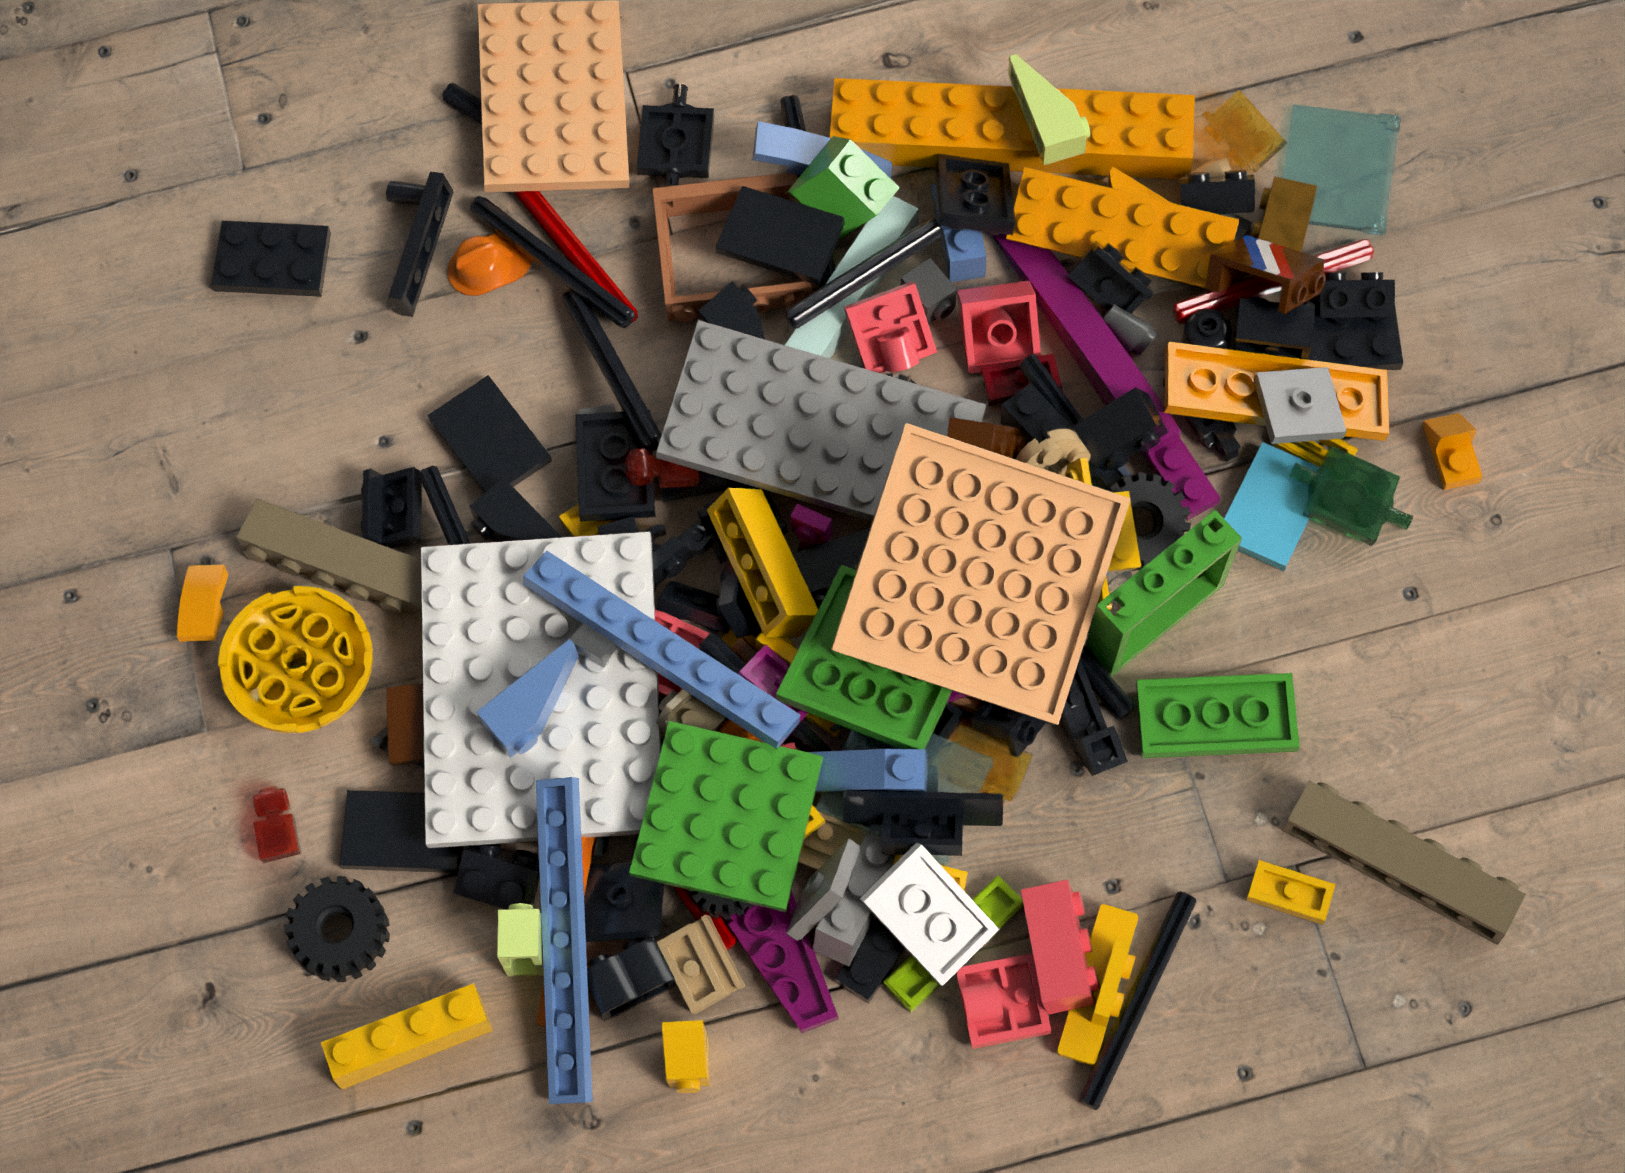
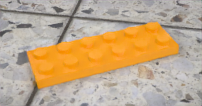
M1024 167L1014 206L1015 227L1013 235H1007L1006 240L1079 258L1086 253L1095 241L1103 247L1110 243L1124 256L1121 262L1130 270H1133L1136 266L1148 275L1206 288L1210 255L1234 242L1239 219Z
M1168 342L1165 348L1164 413L1266 426L1253 380L1257 372L1328 367L1347 431L1344 436L1385 441L1389 435L1387 370Z

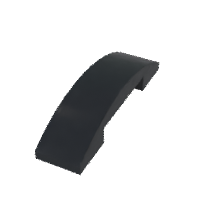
M1079 659L1060 721L1077 755L1091 776L1124 764L1128 760L1114 725L1111 727L1106 725L1082 661Z

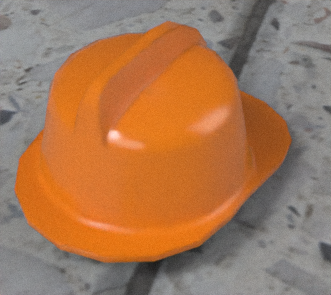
M498 233L486 237L474 236L460 244L449 261L447 273L449 282L456 291L464 295L479 296L522 278L530 269L532 259Z

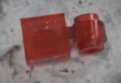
M648 449L632 450L628 452V458L625 460L626 477L631 480L633 485L650 484L653 482L654 476H659L660 488L698 486V470L658 458L655 460Z
M277 786L260 789L259 794L253 795L257 816L266 817V820L253 822L260 860L263 863L300 855L301 848L295 817L292 813L283 815L284 811L290 810L286 789H278Z

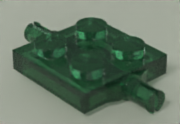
M1334 446L1327 450L1322 465L1316 472L1298 463H1295L1290 471L1289 478L1309 486L1308 501L1302 514L1303 516L1372 546L1377 541L1382 525L1386 521L1404 528V530H1407L1412 522L1413 515L1393 507V496L1400 476Z

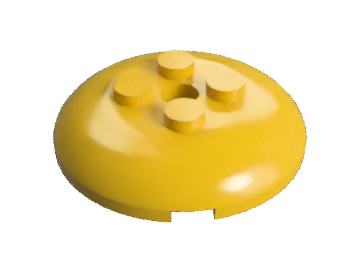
M293 586L292 590L281 591L275 594H271V592L266 593L252 601L238 613L223 637L219 651L218 666L220 667L223 690L231 704L244 718L269 731L303 733L322 728L334 722L357 702L370 678L373 664V648L370 634L363 619L347 601L321 588ZM306 658L305 666L302 665L296 669L290 668L291 663L295 659Z

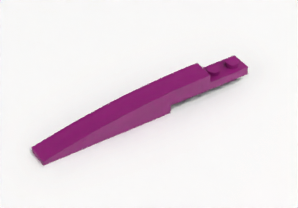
M1007 234L993 235V238L1022 281H1030L1036 294V303L1105 406L1135 387L1150 395L1169 432L1160 437V442L1155 447L1141 451L1154 473L1162 476L1160 481L1165 482L1169 480L1175 485L1172 489L1174 493L1182 492L1185 499L1180 501L1183 508L1189 506L1190 515L1185 516L1186 521L1219 504L1220 496L1181 440L1182 431L1171 415L1164 413V405L1078 285L1067 276L1068 272L1051 250L1006 240Z

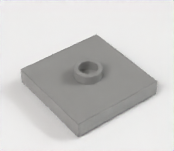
M1328 367L1256 373L1253 380L1271 444L1341 439L1344 437L1347 431Z
M848 839L805 882L786 934L797 941L801 940L843 898L860 851L858 844Z

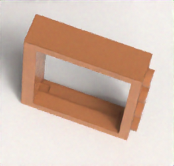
M779 173L653 188L668 321L689 322L701 317L699 310L719 293L711 292L676 297L668 217L732 210L742 186L799 203L787 192L798 179L797 175ZM800 279L796 283L748 288L758 300L753 304L758 314L774 308L785 307L788 309L812 294L811 283Z

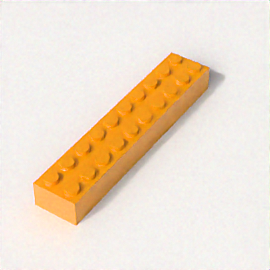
M834 78L830 138L836 136L851 139L860 149L891 161L892 166L936 168L938 154L1009 163L1010 171L1023 172L1024 167L1047 173L1109 176V171L1115 167L1129 177L1179 179L1190 173L1192 167L1195 95L1058 89L1075 104L1079 116L1086 117L1090 128V137L1086 139L1084 154L1043 165L1012 86Z

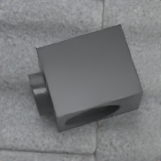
M931 258L901 277V285L911 281L916 284L928 324L936 319L943 320L953 312L956 306L957 289Z

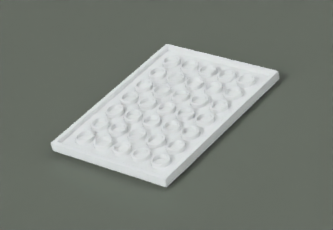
M650 532L421 547L426 845L428 848L538 841L536 780L566 777L579 778L581 837L634 835L640 833L661 753L659 725L656 724L659 717L658 672L620 647L616 648L605 667L578 653L579 657L542 734L537 737V743L523 754L516 753L511 758L482 725L476 712L569 640L583 624L523 585V575L546 551H549L655 620L652 537Z

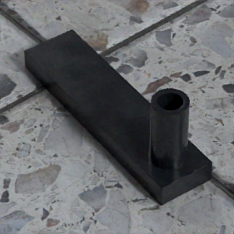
M430 172L426 185L400 181H390L387 185L386 197L388 202L418 206L388 296L399 315L413 317L454 193L443 173Z

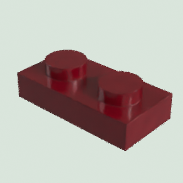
M1054 353L1037 356L1062 390ZM1023 359L981 367L982 381L989 406L1003 404L1029 384V381L1018 367V364Z

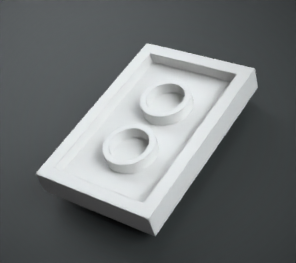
M916 843L860 898L868 909L941 986L999 930L919 843Z

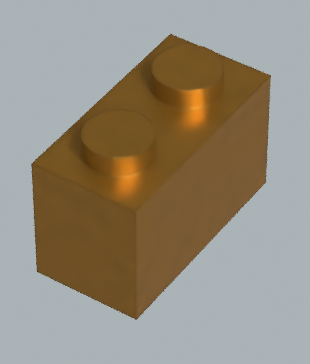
M1274 176L1271 189L1266 187L1263 189L1259 209L1265 210L1263 222L1255 221L1252 237L1302 252L1317 185Z

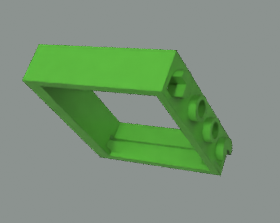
M1216 510L1211 512L1096 605L1086 647L1111 677L1224 586L1242 537ZM1114 600L1122 607L1116 612L1115 616L1107 608Z

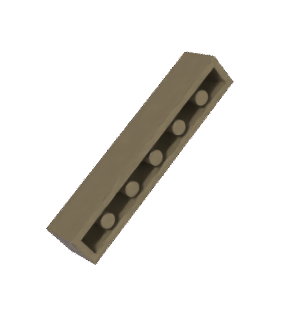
M255 499L236 537L244 550L245 556L259 563H264L265 559L278 564L277 566L282 571L297 576L299 572L311 576L315 583L325 588H332L333 585L343 588L348 595L357 600L366 601L369 598L380 602V606L389 612L401 614L404 611L412 614L418 622L422 623L420 559L268 502Z
M1310 780L1308 781L1283 829L1287 834L1497 945L1506 935L1526 895L1518 890V886L1513 881L1504 877L1495 878L1483 872L1482 867L1471 859L1464 857L1458 859L1445 852V847L1437 841L1428 838L1424 840L1409 833V828L1396 820L1386 821L1378 817L1368 805L1359 801L1350 802L1340 797L1335 788L1323 782L1316 784Z

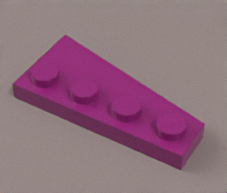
M791 890L786 912L754 905L751 909L745 908L743 910L745 914L739 917L737 914L731 915L732 919H724V921L802 1034L839 1020L808 933L798 941L786 934L797 906Z

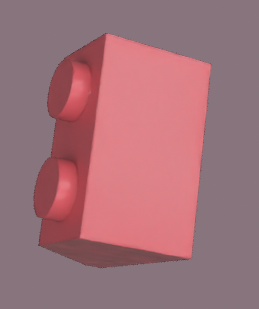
M1030 281L957 290L960 328L969 374L981 372V367L1025 359L1031 354L1041 356L1036 294Z

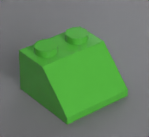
M833 136L787 192L800 204L844 217L845 225L840 234V240L876 217L900 187L851 139Z

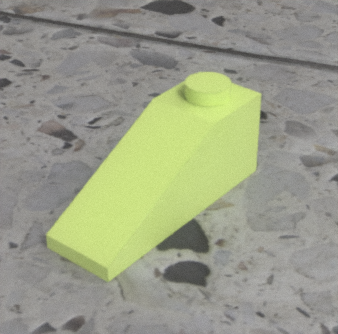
M1017 54L1010 55L1008 76L1043 165L1084 154L1086 139L1090 137V128L1086 117H1080L1075 104Z

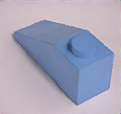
M930 184L936 220L940 224L937 184ZM941 226L943 235L940 239L949 281L957 282L985 277L987 256L981 231L971 229L954 230L948 226Z
M570 639L476 712L482 725L510 758L516 753L523 754L530 750L537 743V737L542 734L579 657L575 644Z
M925 749L809 752L823 756L822 768L816 788L817 793H843L844 791L862 790L927 792L928 755Z

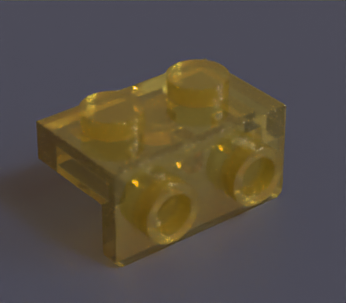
M1240 90L1233 94L1213 114L1208 110L1202 114L1209 122L1205 127L1206 131L1217 143H1220L1222 140L1227 142L1232 148L1227 154L1241 169L1247 165L1256 173L1288 144Z
M962 724L959 726L947 759L942 763L939 771L947 774L946 780L956 786L967 789L970 784L984 790L983 793L1002 794L1004 804L1005 799L1013 801L1017 797L1034 754L1024 750L1019 757L1012 756L1006 742L975 731L973 728Z

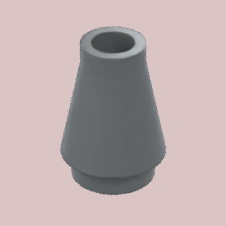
M1113 304L1102 318L1129 353L1133 351L1138 356L1144 352L1157 335V332L1151 328V323L1121 309L1116 304Z

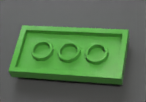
M1292 673L1141 679L1136 682L1142 758L1298 752L1299 750Z

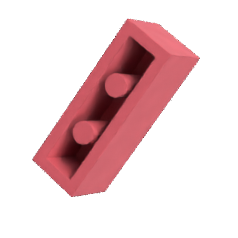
M1068 879L1022 889L1021 894L1040 994L1046 1011L1050 1015L1096 1005L1093 991L1100 990L1095 966L1088 967L1086 953L1092 952V944L1088 929H1081L1078 916L1085 915L1080 891L1073 892Z

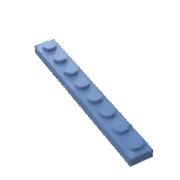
M546 551L523 575V585L581 623H585L615 642V645L775 749L784 742L798 725L800 714L549 551Z
M566 777L536 780L549 1104L593 1102L579 778Z

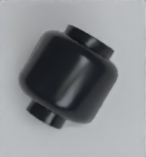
M1208 308L1197 310L1186 320L1181 342L1184 344L1228 349L1232 334L1230 321L1223 313Z

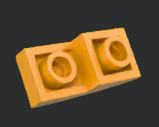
M224 564L188 566L178 613L177 638L179 642L216 640L224 615L220 600L229 576Z

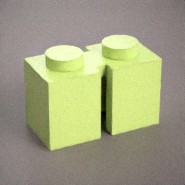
M512 904L507 910H498L497 957L507 977L544 976L541 913L539 909H533V906L530 904Z

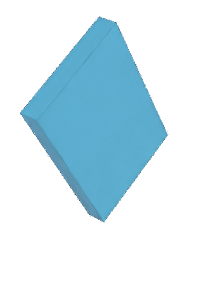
M1262 442L1224 518L1242 537L1238 551L1285 571L1332 472Z

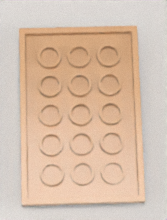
M619 0L478 4L485 192L629 188Z

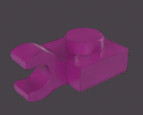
M799 504L796 505L791 515L792 532H795V535L801 540L798 552L814 547L817 543L823 544L828 542L833 534L832 519Z

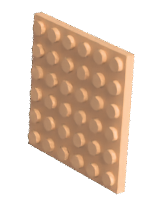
M905 423L831 651L1058 725L1131 498Z

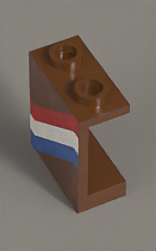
M1245 235L1211 253L1205 289L1219 293L1250 275H1256L1282 284L1278 312L1286 314L1317 296L1322 291L1326 280L1325 273H1323L1325 259Z

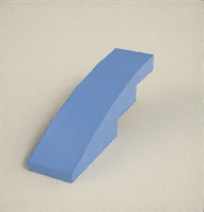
M758 121L755 128L753 160L785 165L786 173L801 175L831 138L795 128ZM861 149L891 179L892 162Z

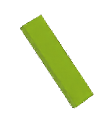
M999 875L972 899L997 926L998 931L1024 908L1023 899ZM912 955L883 981V985L910 1013L941 986Z

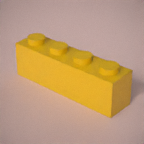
M727 488L707 509V512L765 637H799L812 624L818 608L762 489Z
M473 983L321 1042L333 1080L341 1089H345L492 1032L493 1029L481 995Z

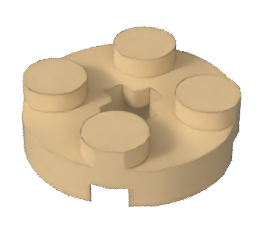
M1055 429L1047 432L1050 438L1041 443H1038L1036 438L1029 442L1015 459L1065 476L1067 464L1078 458H1087L1089 462L1091 454L1076 432L1070 429Z

